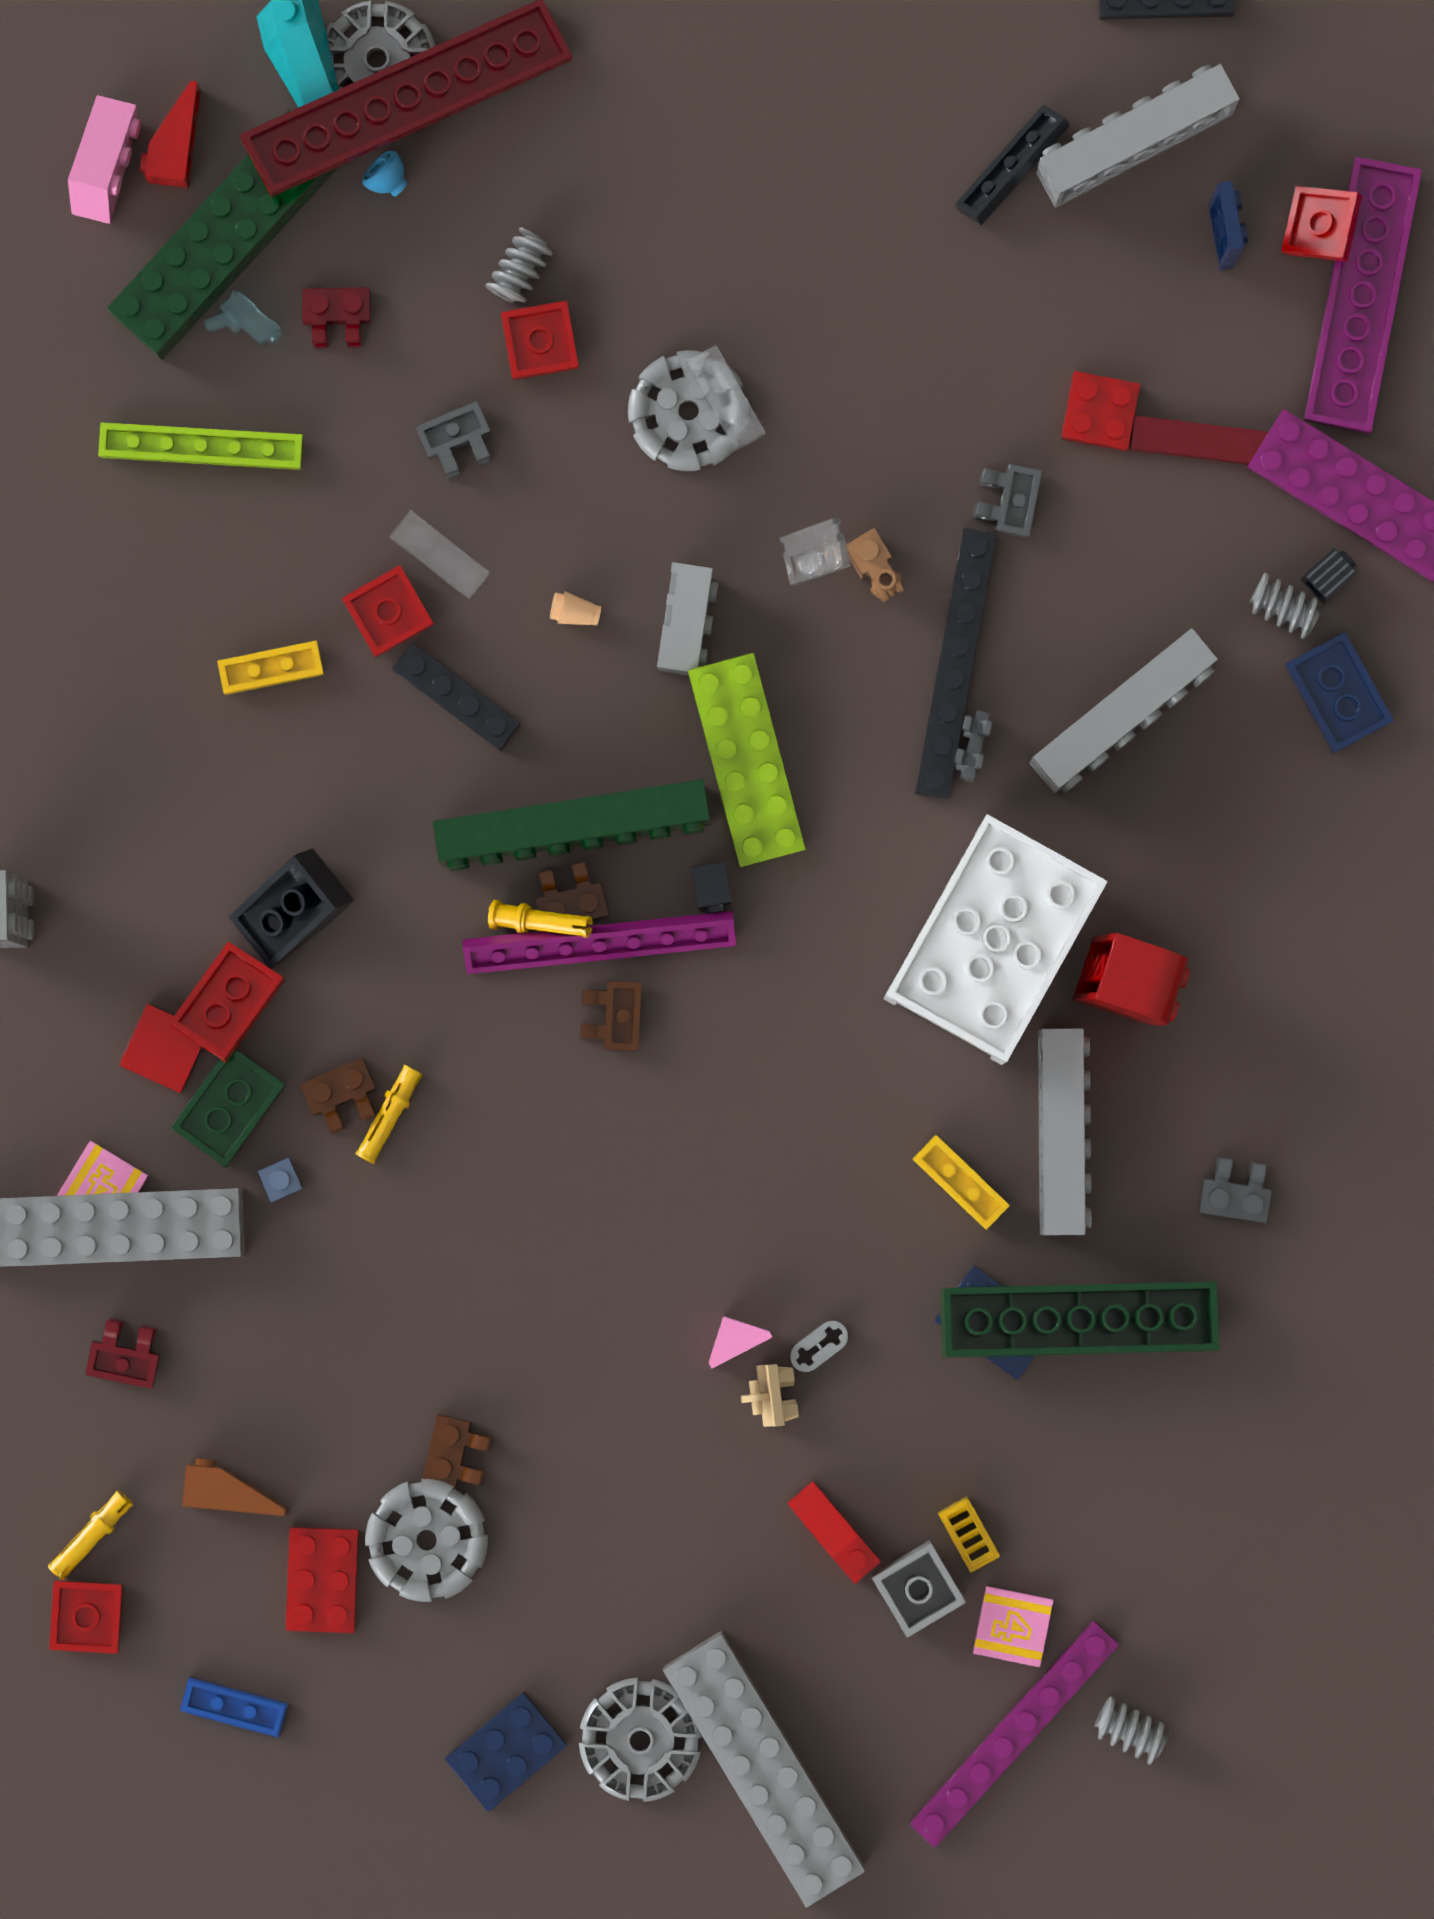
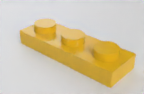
M317 640L217 661L225 695L324 675Z
M937 1135L912 1159L985 1230L1010 1206Z

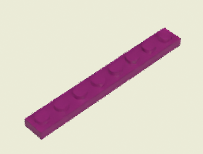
M733 911L586 926L592 927L589 938L537 931L462 939L466 974L736 946Z
M1092 1621L909 1822V1825L935 1848L1119 1644L1098 1624Z

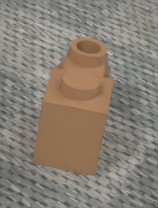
M875 528L845 545L844 551L860 578L863 579L869 576L871 579L872 588H870L873 596L885 602L889 600L890 596L894 597L896 593L904 591L902 587L903 577L900 572L896 573L889 565L892 556Z

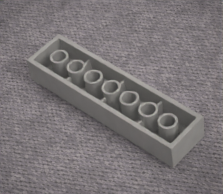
M243 1188L0 1198V1267L245 1256Z
M718 1632L663 1666L664 1674L805 1907H809L864 1873L865 1868L723 1632Z

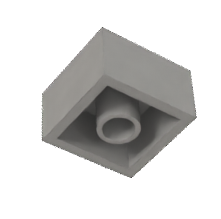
M930 1540L871 1574L874 1583L907 1638L966 1603Z

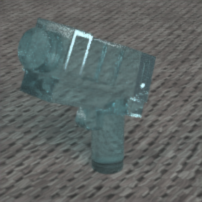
M232 291L231 297L219 306L224 313L204 320L208 333L229 326L233 332L238 333L240 328H242L261 346H264L268 341L274 344L282 335L278 331L280 329L279 326L272 319L269 320L257 309L256 305L240 291Z

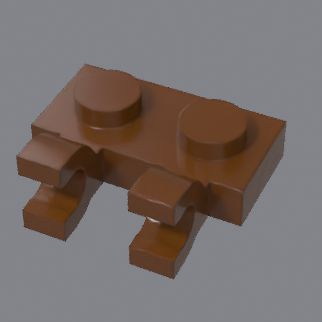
M585 861L572 864L577 884L575 889L558 893L553 870L539 873L544 896L535 898L537 910L591 916L592 919L609 915L601 882L590 883Z
M607 981V991L583 990L582 1005H606L605 1025L582 1024L580 1038L604 1039V1049L638 1051L642 983Z
M359 1058L300 1084L312 1115L316 1116L323 1113L328 1129L332 1134L345 1129L336 1107L351 1100L355 1101L360 1117L364 1121L377 1116L368 1096V1093L377 1089L364 1058Z
M437 1414L422 1479L446 1482L454 1486L453 1489L457 1488L458 1479L476 1485L482 1484L485 1470L462 1465L465 1449L468 1446L486 1452L490 1451L493 1437L470 1432L472 1424L470 1421Z

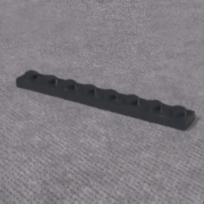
M963 528L915 794L949 799L955 757L960 740L997 534Z

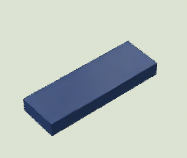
M189 1677L180 1711L279 1738L289 1703Z

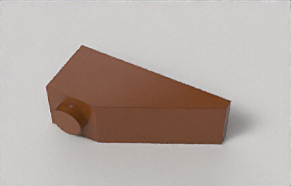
M196 1458L195 1464L190 1463L186 1465L182 1503L184 1507L277 1516L288 1514V1506L226 1467L216 1466L215 1459Z

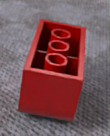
M1120 933L1093 936L1072 1001L1151 1026L1168 1025L1169 1020L1174 1021L1179 1009L1180 1002L1176 1001L1179 990L1186 986L1189 979L1190 969L1187 968L1189 959L1178 953Z

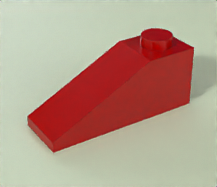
M197 81L189 82L150 140L148 153H142L140 171L145 173V178L149 184L189 188L201 88Z
M813 1481L787 1503L854 1584L881 1562L880 1558Z

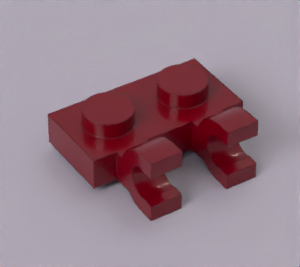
M369 287L302 289V322L304 325H312L314 349L328 348L327 324H346L345 339L347 347L361 348V324H371V292Z
M110 1318L105 1324L103 1341H92L85 1375L150 1389L154 1388L160 1354L151 1352L157 1328L146 1325L140 1327L136 1349L119 1346L117 1344L122 1331L123 1321Z

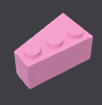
M99 95L96 96L68 177L71 213L73 215L111 224L125 168L130 163L131 145L133 139L138 138L141 129V119H137L135 104Z

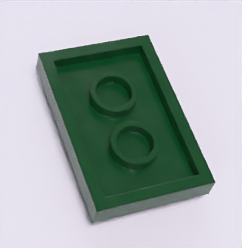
M236 1049L226 1063L219 1059L170 1128L227 1168L286 1084Z

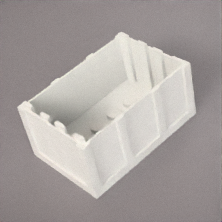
M987 814L883 999L893 1005L898 1003L988 1053L991 1055V1060L1003 1065L1010 1058L1108 881Z

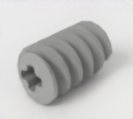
M519 227V232L523 237L515 236L512 239V243L517 249L507 248L505 251L506 256L510 260L502 259L498 263L503 272L493 271L492 278L497 284L489 282L485 285L493 294L510 303H514V301L526 302V298L520 292L521 289L533 290V287L527 281L528 277L539 279L540 276L534 270V267L546 268L547 266L542 260L541 255L553 256L554 254L544 240L522 227Z
M1264 573L1248 603H1253L1252 614L1256 615L1262 609H1265V621L1277 615V627L1280 628L1286 621H1289V633L1292 634L1298 627H1301V639L1304 640L1315 626L1324 605L1317 609L1318 599L1316 597L1305 603L1306 594L1304 591H1300L1295 597H1292V585H1288L1283 591H1280V579H1276L1271 585H1268L1269 574Z
M1110 1696L1104 1703L1094 1725V1728H1099L1098 1739L1101 1740L1109 1733L1111 1734V1746H1114L1121 1739L1123 1740V1752L1126 1753L1132 1746H1135V1758L1138 1759L1144 1752H1147V1764L1151 1765L1161 1754L1169 1738L1171 1728L1163 1734L1164 1724L1158 1721L1151 1727V1717L1148 1715L1139 1721V1711L1137 1709L1131 1710L1126 1715L1127 1705L1123 1702L1114 1709L1115 1699Z

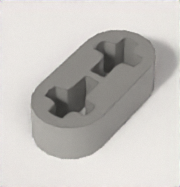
M827 1321L799 1341L790 1353V1360L793 1366L799 1371L810 1372L841 1350L848 1340V1332L845 1326L837 1321ZM831 1327L833 1330L839 1328L842 1331L838 1336L841 1341L839 1344L835 1345L833 1342H829L824 1347H821L819 1344L827 1336L824 1331L826 1328ZM815 1345L819 1348L811 1357L813 1360L811 1365L808 1366L805 1362L797 1363L796 1359L799 1357L798 1350L803 1347L806 1351Z

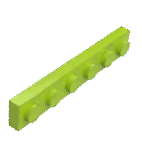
M101 422L98 456L110 459L301 470L304 436L302 434Z

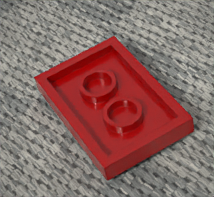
M227 942L169 1024L173 1029L226 1063L285 980L269 967L232 943Z
M290 1527L286 1631L355 1632L359 1529Z

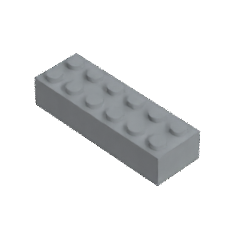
M1221 63L1213 68L1208 64L1192 73L1193 78L1184 83H1181L1180 80L1170 83L1162 89L1163 94L1154 99L1146 96L1132 105L1133 110L1123 115L1120 111L1109 115L1102 120L1104 125L1094 130H1091L1090 127L1080 130L1072 136L1073 141L1064 146L1056 143L1042 152L1044 156L1040 158L1036 174L1054 208L1232 116L1240 98Z
M1191 628L1034 755L1029 762L1030 766L1053 794H1056L1059 790L1066 794L1081 782L1083 777L1080 773L1087 768L1092 773L1110 757L1106 753L1114 747L1118 752L1136 736L1133 730L1139 725L1145 730L1162 715L1159 710L1166 704L1171 709L1189 693L1186 689L1187 686L1192 683L1195 687H1198L1215 672L1212 666L1218 659L1193 628Z
M1084 1028L1041 1029L1038 1031L1040 1235H1085V1228H1091L1092 1225L1091 1207H1085V1194H1091V1173H1085V1160L1091 1159V1140L1085 1139L1084 1126H1088L1091 1123L1090 1104H1084V1092L1090 1091V1070H1084V1058L1090 1056V1036H1084Z

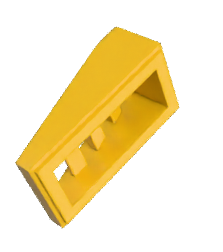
M967 1496L937 1512L970 1573L1000 1557ZM966 1510L968 1511L970 1516L954 1525L950 1523L949 1520ZM974 1522L976 1528L958 1537L956 1531ZM978 1534L981 1535L982 1540L966 1549L964 1548L962 1543ZM987 1546L989 1552L971 1561L969 1557L971 1553Z

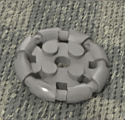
M372 1L355 4L342 11V16L334 24L331 22L325 29L339 89L343 88L344 83L349 79L352 83L408 59L411 55H417L436 46L431 31L425 23L421 24L415 18L416 14L413 11L389 1H385V4H372ZM372 17H384V27H372ZM352 26L357 31L348 39L344 32ZM405 27L412 33L406 39L398 33ZM375 51L383 52L387 57L385 64L378 68L368 64L369 55ZM344 54V64H334V55Z
M685 350L677 351V355L666 359L662 356L643 370L638 377L640 381L636 389L631 390L628 402L629 423H633L636 433L633 437L647 456L654 461L658 459L668 464L667 468L679 471L701 470L700 467L711 463L715 466L735 451L739 445L737 441L741 433L746 432L749 421V400L744 398L741 389L744 385L736 372L724 361L719 363L709 358L710 354ZM681 368L684 377L672 381L669 372ZM703 370L714 375L710 384L705 379L699 378ZM652 387L660 390L656 401L647 396ZM729 393L732 403L722 406L719 396ZM693 403L697 406L699 412L696 418L685 420L679 415V409L683 404ZM655 417L658 427L648 429L645 419ZM720 422L730 426L726 435L715 432ZM668 438L679 443L674 452L664 447ZM705 442L708 450L696 454L693 446Z
M421 1478V1482L409 1484L407 1481L394 1487L380 1499L381 1505L375 1513H371L367 1523L365 1546L369 1545L371 1558L368 1560L372 1570L386 1587L390 1585L400 1592L399 1596L409 1600L432 1602V1598L444 1596L447 1599L458 1594L470 1585L474 1580L472 1576L478 1567L482 1568L486 1559L488 1534L485 1535L482 1522L485 1521L482 1511L469 1494H462L453 1489L454 1486L446 1482ZM424 1495L427 1506L414 1508L412 1498ZM445 1500L457 1506L452 1515L440 1508ZM392 1511L402 1515L396 1526L387 1521ZM469 1525L471 1537L461 1539L459 1527ZM430 1530L436 1535L437 1542L434 1548L427 1550L419 1546L417 1537L421 1531ZM392 1540V1549L395 1553L384 1555L382 1543ZM458 1553L467 1559L461 1569L452 1564ZM402 1565L413 1572L408 1581L397 1574ZM440 1572L441 1583L430 1585L428 1575Z
M629 1678L605 1688L607 1692L599 1699L596 1697L593 1699L581 1721L580 1729H583L582 1741L579 1742V1751L585 1769L589 1775L593 1774L600 1782L598 1786L604 1791L623 1800L629 1801V1798L643 1799V1802H648L675 1792L674 1788L681 1781L686 1782L697 1766L701 1751L698 1750L699 1738H702L700 1731L671 1685L656 1679H652L651 1682L638 1681V1678ZM637 1695H649L650 1706L646 1704L636 1705ZM616 1702L622 1711L613 1718L607 1709ZM669 1706L678 1715L671 1722L662 1713ZM596 1731L607 1732L606 1744L596 1742ZM636 1731L646 1732L650 1737L649 1746L642 1750L634 1748L630 1742L631 1735ZM674 1737H685L684 1749H673L675 1744ZM609 1758L618 1767L612 1773L603 1765ZM668 1762L674 1770L664 1777L658 1770ZM631 1773L637 1775L645 1774L644 1785L630 1784Z

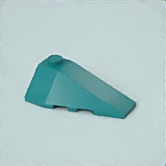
M271 0L256 16L262 44L298 108L339 90L319 0Z

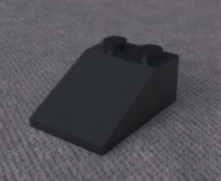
M312 848L293 855L236 909L229 918L270 969H273L331 923L354 900Z

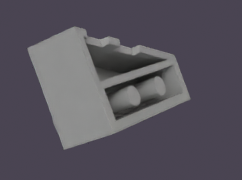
M672 562V575L669 593L667 594V606L662 628L657 671L689 676L688 670L706 665L708 649L702 648L704 635H711L713 616L707 615L709 602L716 603L719 583L713 582V568Z

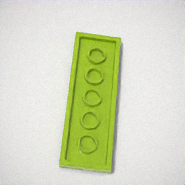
M754 653L688 670L739 866L743 867L806 850Z

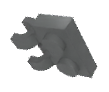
M478 401L415 427L428 459L431 460L439 456L448 480L461 475L451 451L470 443L479 467L492 462L482 439L490 435L491 432Z
M1013 464L1007 465L1006 473L984 468L980 475L979 486L1002 488L1000 506L978 501L975 504L972 518L997 521L995 532L1028 538L1030 536L1042 470Z
M976 711L974 718L965 716L962 728L964 730L963 737L969 738L967 750L957 749L955 757V770L961 771L960 780L973 782L976 770L982 767L984 755L981 754L984 737L989 736L992 721H988L990 713Z
M1217 1156L1214 1180L1203 1178L1198 1212L1267 1223L1272 1189L1262 1188L1267 1165L1250 1162L1247 1185L1230 1183L1228 1181L1233 1160Z

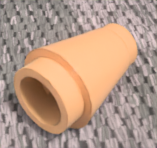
M566 591L563 594L555 593L550 611V619L557 620V624L597 626L601 606Z

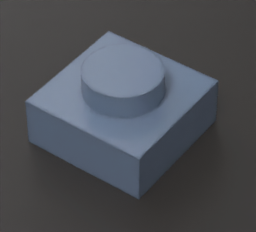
M290 1158L258 1171L271 1202L303 1189Z

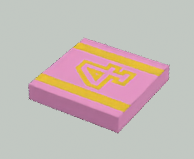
M90 1141L57 1196L140 1192L149 1175L95 1142Z
M986 1585L972 1653L1040 1667L1053 1599Z

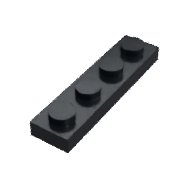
M1099 0V20L1233 17L1235 13L1234 0Z
M1043 105L955 204L957 209L965 216L982 225L1036 165L1040 158L1044 156L1042 152L1052 146L1067 130L1070 124L1066 118Z
M413 642L392 668L395 673L499 751L502 750L521 725L517 720Z

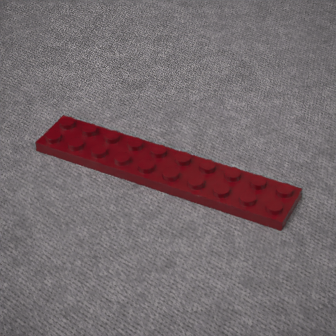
M536 0L241 133L240 139L270 196L273 197L572 61L573 55L544 1Z

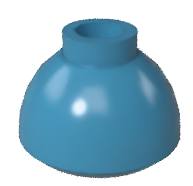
M387 151L379 156L364 173L362 178L363 186L376 193H391L393 196L400 194L408 182L404 179L405 169L399 154L396 151Z

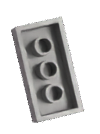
M0 870V948H29V940L34 939L33 919H28V906H33L34 903L33 886H28L27 879L7 870Z

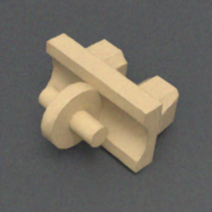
M777 1364L757 1365L758 1380L749 1381L750 1394L742 1395L741 1402L752 1403L753 1415L762 1414L763 1427L785 1426L784 1421L799 1416L798 1404L795 1399H781L780 1387L794 1386L793 1368L778 1367Z

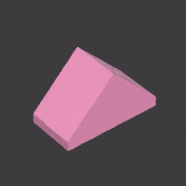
M723 1316L709 1359L711 1369L772 1338L770 1331Z

